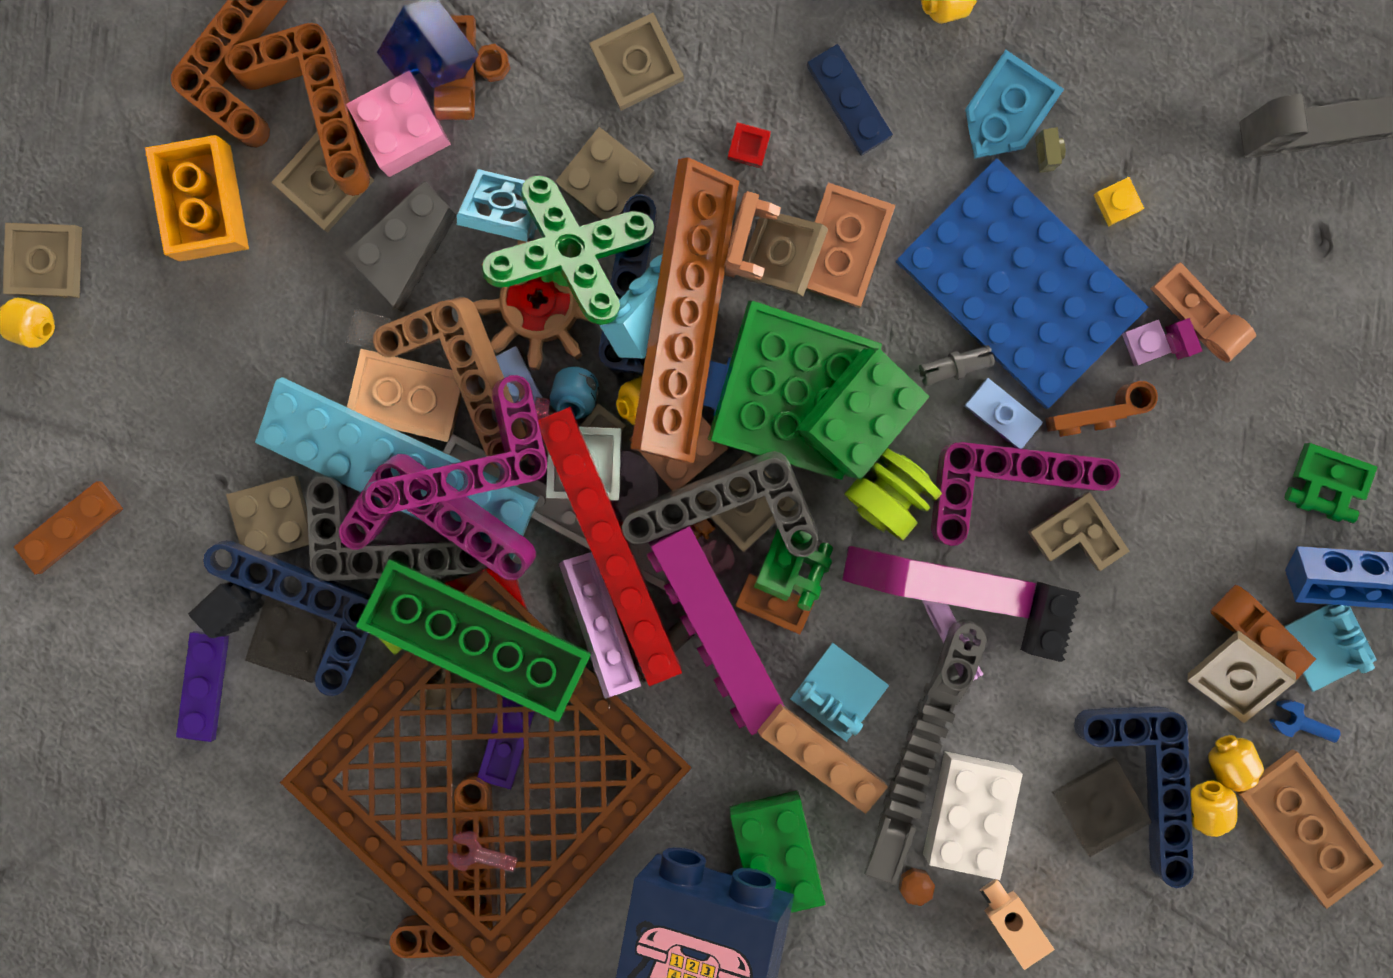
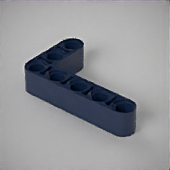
M636 194L626 201L623 213L632 212L638 206L647 207L651 211L649 217L654 224L653 236L648 243L644 244L643 252L637 257H631L625 251L616 253L610 284L619 300L626 293L619 288L620 280L626 275L639 278L649 268L657 223V211L654 201L644 194ZM602 330L599 357L604 365L614 371L643 376L644 367L641 364V358H623L618 363L608 361L606 353L612 345Z
M221 541L210 547L204 554L203 562L207 571L212 575L337 623L316 673L315 684L317 689L327 696H335L343 692L348 685L369 635L368 632L356 627L359 619L354 617L351 607L355 603L367 605L371 595L333 580H320L308 570L233 541ZM219 549L226 550L231 554L232 564L230 567H222L217 563L215 555ZM252 563H260L266 568L267 577L265 580H256L251 576L250 566ZM289 576L299 579L302 585L301 592L296 594L288 592L284 587V579ZM325 589L330 590L336 597V604L329 607L322 605L318 600V592ZM350 636L356 642V649L351 652L343 651L338 646V638ZM329 669H336L341 673L343 681L339 684H331L325 679L324 672Z
M1160 706L1083 710L1075 718L1074 728L1078 736L1096 747L1145 745L1151 869L1167 885L1173 888L1185 887L1192 880L1194 873L1189 742L1186 720L1182 715ZM1170 717L1172 721L1171 728L1167 732L1161 733L1160 724L1162 720ZM1135 718L1137 724L1134 732L1125 735V723L1129 719ZM1094 720H1100L1101 729L1099 733L1089 736L1088 726ZM1168 753H1172L1173 762L1169 767L1162 768L1161 762L1163 757ZM1169 789H1174L1175 794L1172 801L1163 804L1165 792ZM1175 824V834L1171 838L1165 839V830L1170 825ZM1177 860L1175 871L1166 874L1167 865Z

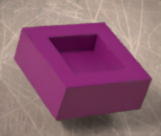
M1190 318L1165 327L1167 342L1171 353L1176 355L1177 360L1202 352Z

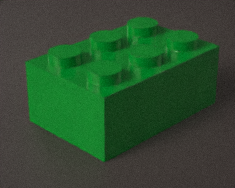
M863 349L796 428V431L845 476L862 479L930 396L881 349Z
M798 790L730 806V817L742 867L757 869L770 874L777 882L775 889L794 894L791 913L826 905Z

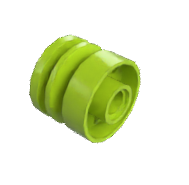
M887 448L879 457L887 467L884 468L875 462L870 468L877 477L876 481L873 483L864 477L862 479L856 478L844 495L858 507L856 511L881 532L888 531L900 541H904L918 524L913 515L908 511L909 507L913 505L919 510L927 512L930 506L919 495L922 493L936 501L942 493L930 480L929 475L906 456L897 454Z

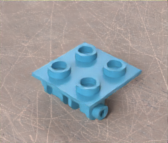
M1327 604L1284 626L1316 658L1303 673L1312 692L1358 669L1361 673H1367L1375 668L1373 662L1377 659L1350 606Z
M832 643L790 699L847 742L852 734L856 736L863 727L861 722L889 685Z

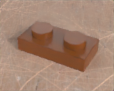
M749 573L735 606L800 635L811 610L805 611L797 606L800 595L791 592L789 599L784 601L756 589L754 585L758 576Z

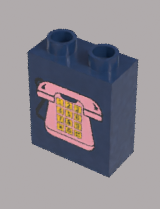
M686 848L665 849L662 854L657 853L634 879L616 978H777L794 894L775 889L777 883L775 878L766 872L751 868H740L735 870L732 875L705 868V857L696 851Z

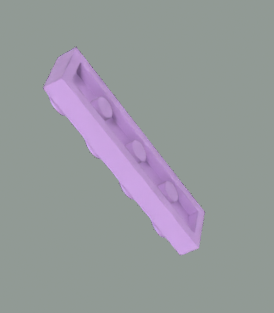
M592 552L563 560L559 563L588 651L591 653L590 657L604 698L606 699L640 687L641 683L611 596Z

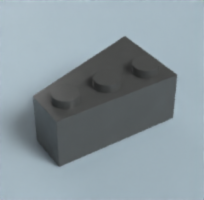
M424 181L345 254L394 308L403 312L414 287L423 277V271L433 253L435 254L457 215Z

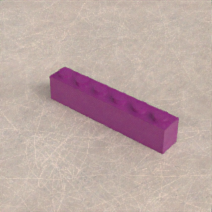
M687 526L648 542L652 552L646 555L656 574L663 570L669 582L663 587L673 605L680 602L685 612V615L681 616L680 619L689 636L697 634L702 646L696 649L705 666L708 667L713 664L718 674V677L714 678L713 681L723 698L728 695L730 696L735 707L729 711L738 728L746 726L751 736L756 734L757 730L779 704L783 706L784 704L690 526Z

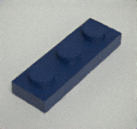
M838 44L807 62L808 70L861 156L892 137V132Z

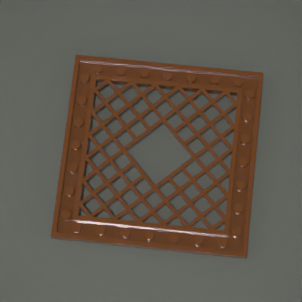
M486 570L463 592L552 634ZM406 651L280 783L484 978H497L692 767L617 695L605 699L598 677L587 666H585L569 700L573 705H567L564 710H574V730L554 731V720L549 718V731L529 732L528 712L535 711L525 706L503 707V696L497 694V707L477 708V688L484 687L472 681L470 683H451V672L446 669L445 683L426 684L442 667ZM471 688L472 708L452 709L451 689ZM426 689H446V709H426ZM420 691V710H401ZM579 711L598 729L580 730ZM523 712V732L503 733V713ZM497 713L498 733H478L477 714ZM452 714H472V734H452ZM420 715V735L400 736V716ZM426 715H446V735H426ZM394 718V736L375 737ZM600 735V755L580 756V736ZM605 735L624 754L606 755ZM575 736V756H555L554 737ZM549 737V757H529V738ZM523 738L525 809L453 812L452 740ZM446 740V760L427 761L426 741ZM420 741L421 761L401 762V742ZM394 742L395 762L375 763V743ZM368 745L369 763L349 764ZM626 760V780H606V761ZM631 760L640 768L632 778ZM601 761V780L581 781L580 762ZM555 762H575V781L555 782ZM529 763H550V782L530 783ZM447 766V786L427 787V767ZM421 767V787L401 788V768ZM395 768V788L375 789V769ZM369 769V789H349V770ZM341 772L343 773V786L335 780ZM606 786H624L607 804ZM576 787V807L556 808L555 788ZM581 787H601V806L581 807ZM550 788V808L530 809V789ZM447 792V812L427 813V793ZM421 793V813L401 814V794ZM395 794V814L375 815V795ZM369 795V811L353 796ZM599 812L582 831L581 813ZM576 813V833L556 834V814ZM550 814L551 834L531 835L530 815ZM525 815V835L505 836V816ZM499 816V836L479 837V817ZM473 817V837L453 838V818ZM447 818V838L428 839L427 819ZM421 819V839L402 840L401 820ZM395 820V836L380 821ZM574 839L557 857L556 840ZM551 840V860H531V841ZM525 841L526 861H505V842ZM499 842L500 862H480L479 843ZM474 843V863L454 864L453 844ZM448 844V864L428 865V845ZM422 845V862L406 846ZM549 866L531 885V867ZM526 867V887H506L505 868ZM500 868V888H480V869ZM474 869V889L454 890V870ZM448 870V886L432 871ZM524 893L506 912V894ZM500 894V914L480 915V895ZM458 896H474V911ZM484 921H498V922L491 928V927H490L487 923H485Z

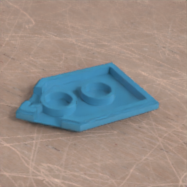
M1005 50L965 109L974 159L1024 149L1064 88Z

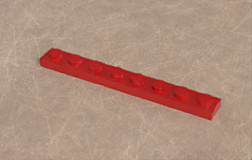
M571 406L539 419L542 438L648 685L652 686L681 674V665L630 545L623 535L622 526Z

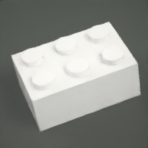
M944 751L923 855L930 866L1000 880L1023 774L1013 765Z

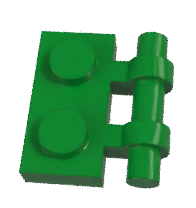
M1304 443L1293 477L1306 481L1305 486L1302 490L1289 487L1284 498L1287 501L1296 503V507L1308 512L1313 509L1326 514V517L1336 522L1344 520L1353 524L1359 517V511L1349 507L1352 498L1358 500L1367 499L1378 466L1312 443ZM1321 487L1336 492L1332 501L1318 497Z
M777 526L754 588L784 601H787L792 590H795L801 595L797 606L802 610L810 611L814 600L819 599L822 591L820 583L823 575L829 572L832 564L830 556L833 546L823 542L820 543L818 551L815 550L809 556H795L786 548ZM797 530L791 538L796 543L802 544L810 540L811 534ZM803 562L811 567L807 579L798 575Z

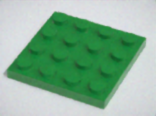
M748 301L708 440L759 456L773 451L780 452L787 457L792 466L843 480L844 474L796 431V428L863 349H881L882 343L765 304Z

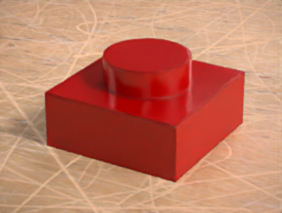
M737 122L727 160L761 169L771 131Z

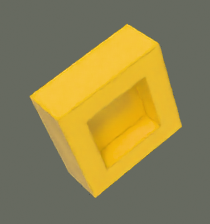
M1130 177L1094 194V198L1108 227L1144 209Z

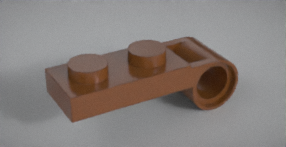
M438 15V87H435L434 111L437 120H474L476 79L474 60L476 55V19L474 15Z
M1146 381L1125 384L1116 393L1115 406L1045 418L1047 432L1058 430L1059 436L1063 437L1080 434V426L1094 424L1095 431L1116 427L1115 420L1151 411L1158 401L1157 390L1151 383ZM1133 389H1137L1143 397L1142 404L1138 408L1130 401V394Z
M1234 585L1210 610V613L1227 629L1234 633L1240 631L1295 672L1296 680L1316 660L1250 593L1238 585Z

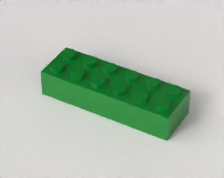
M391 559L388 560L356 625L357 628L557 722L560 721L591 656L590 652Z

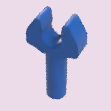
M1293 700L1276 702L1277 706L1291 713L1290 720L1285 723L1276 719L1269 720L1277 732L1293 737L1297 731L1302 730L1333 743L1338 741L1340 730L1306 717L1304 714V704Z

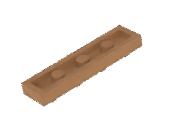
M782 704L775 708L757 730L762 738L865 814L888 788L882 779Z

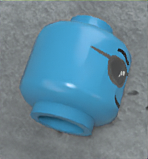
M571 366L563 368L556 374L549 396L551 406L556 412L571 406L576 419L587 417L593 412L599 392L597 378L590 371L581 367Z

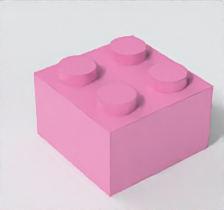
M410 70L346 104L379 168L388 177L451 145L442 126L436 119L435 113L422 88Z

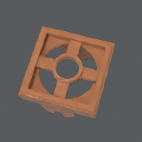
M748 191L744 193L730 237L728 254L724 264L725 276L734 278L735 275L761 280L765 268L742 261L754 216L777 220L781 207L759 200V194Z

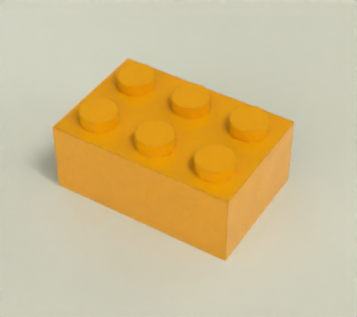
M217 135L145 148L164 255L181 262L249 249L230 144Z

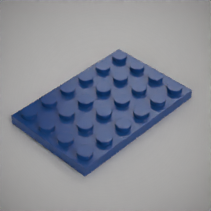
M997 158L895 261L982 347L989 345L992 350L989 354H993L994 359L1045 409L1050 408L1148 308L1119 277Z

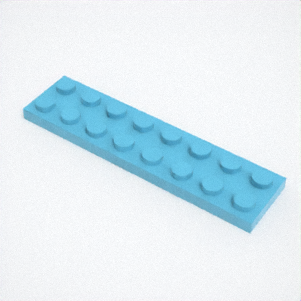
M283 377L275 381L255 443L327 477L334 478L359 492L363 491L375 470L396 454H406L427 469L463 462ZM391 468L393 476L400 475L396 469ZM453 470L447 475L446 482L455 489L460 490L464 484V478L459 471ZM483 471V476L487 482L494 483L498 480L497 477ZM516 486L467 496L522 536L526 531L539 497ZM421 489L423 497L427 494V491ZM374 496V499L382 502L378 497ZM402 510V512L419 519L408 510ZM450 511L452 518L461 522L460 516L456 512ZM480 532V536L485 542L492 543L486 533ZM509 553L511 560L515 557L513 553Z

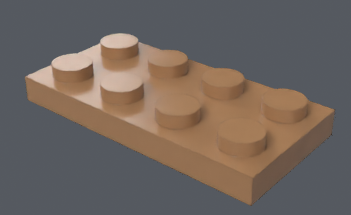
M1290 750L1266 768L1255 787L1246 791H1236L1314 897L1326 909L1384 866L1297 751Z

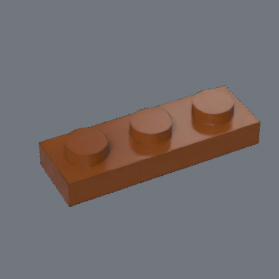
M96 481L16 544L14 549L35 575L42 574L121 512L123 507L102 481Z

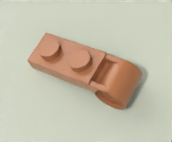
M1181 262L1173 266L1150 288L1180 321L1190 318L1197 338L1217 358L1226 363H1229L1256 337V333L1251 325L1240 316L1231 315Z

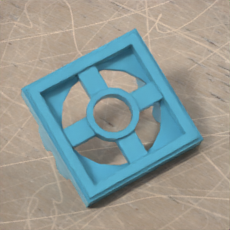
M478 169L457 214V225L527 242L528 238L533 239L537 226L524 202L517 200L513 194L521 196L525 180ZM498 197H505L511 200L512 203L508 206H498L492 201ZM480 203L488 205L489 209L492 210L490 216L478 213ZM513 211L526 214L516 222L502 220L504 214H509Z

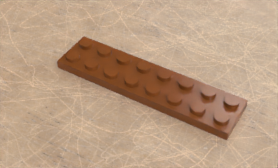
M689 157L678 159L631 449L680 462L694 463L725 273L724 264L728 254L739 180Z

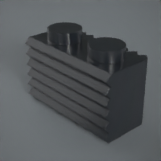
M1037 581L1030 617L1027 621L1020 650L1030 655L1058 662L1064 661L1063 655L1067 653L1065 647L1069 646L1066 641L1070 639L1068 634L1072 632L1070 626L1074 625L1072 619L1076 618L1073 613L1077 611L1075 606L1079 604L1077 598L1081 597L1079 592Z
M232 582L220 583L188 614L209 638H217L239 631V627L244 626V623L248 622L249 618L254 617V613L259 612V608L264 607L265 602L261 599L263 594Z

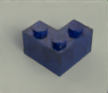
M422 0L403 6L377 51L395 78L409 70L413 76L422 73L432 88L465 77L479 55L439 0Z

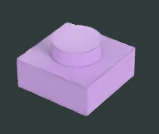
M1159 319L1122 334L1134 366L1171 353Z

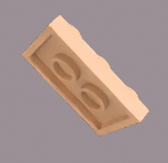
M361 349L347 408L394 430L448 442L453 434L462 394L452 370L399 357H384L378 352Z

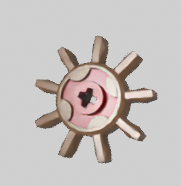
M518 240V245L526 243L525 241ZM541 277L509 287H502L498 299H482L473 302L480 315L502 313L507 323L490 342L496 354L505 349L511 340L519 335L530 341L527 359L529 368L532 370L540 369L543 360V343L555 339L561 340L566 352L576 360L582 357L579 344L570 336L569 330L574 325L576 319L589 320L583 315L569 287L560 286L554 281L544 282ZM540 295H543L547 300V304L542 303L539 309H537L532 302L533 300H539Z

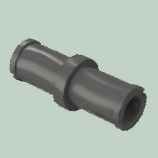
M984 345L983 347L960 354L957 351L951 352L947 358L920 364V376H925L922 382L925 386H929L930 384L953 377L959 380L965 378L967 373L993 367L995 364L993 354L988 355L992 350L989 345Z

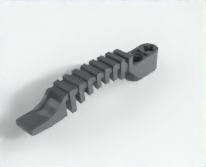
M958 620L948 630L932 679L924 687L923 691L926 695L923 700H919L917 716L914 715L911 722L913 725L912 730L907 733V744L905 747H902L900 753L902 758L900 763L896 764L894 770L896 775L894 780L891 779L889 795L885 796L883 802L885 807L883 813L881 812L877 835L864 874L896 885L916 831V827L911 823L912 818L920 820L923 812L917 807L918 801L923 803L927 794L922 789L924 784L927 786L930 784L932 777L928 775V771L930 768L934 770L937 761L933 757L935 752L940 754L943 745L939 742L940 738L946 739L949 730L945 727L946 722L953 724L955 705H958L972 684L986 646L987 638L985 632L970 620ZM961 633H971L974 636L973 641H966L964 644L959 639ZM955 663L962 664L963 674L957 680H948L946 675L948 668Z

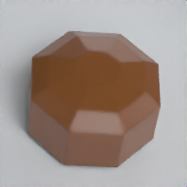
M496 44L481 46L474 56L477 73L489 82L503 80L511 69L507 52Z
M911 868L901 875L898 888L908 904L922 906L933 898L935 884L926 870Z

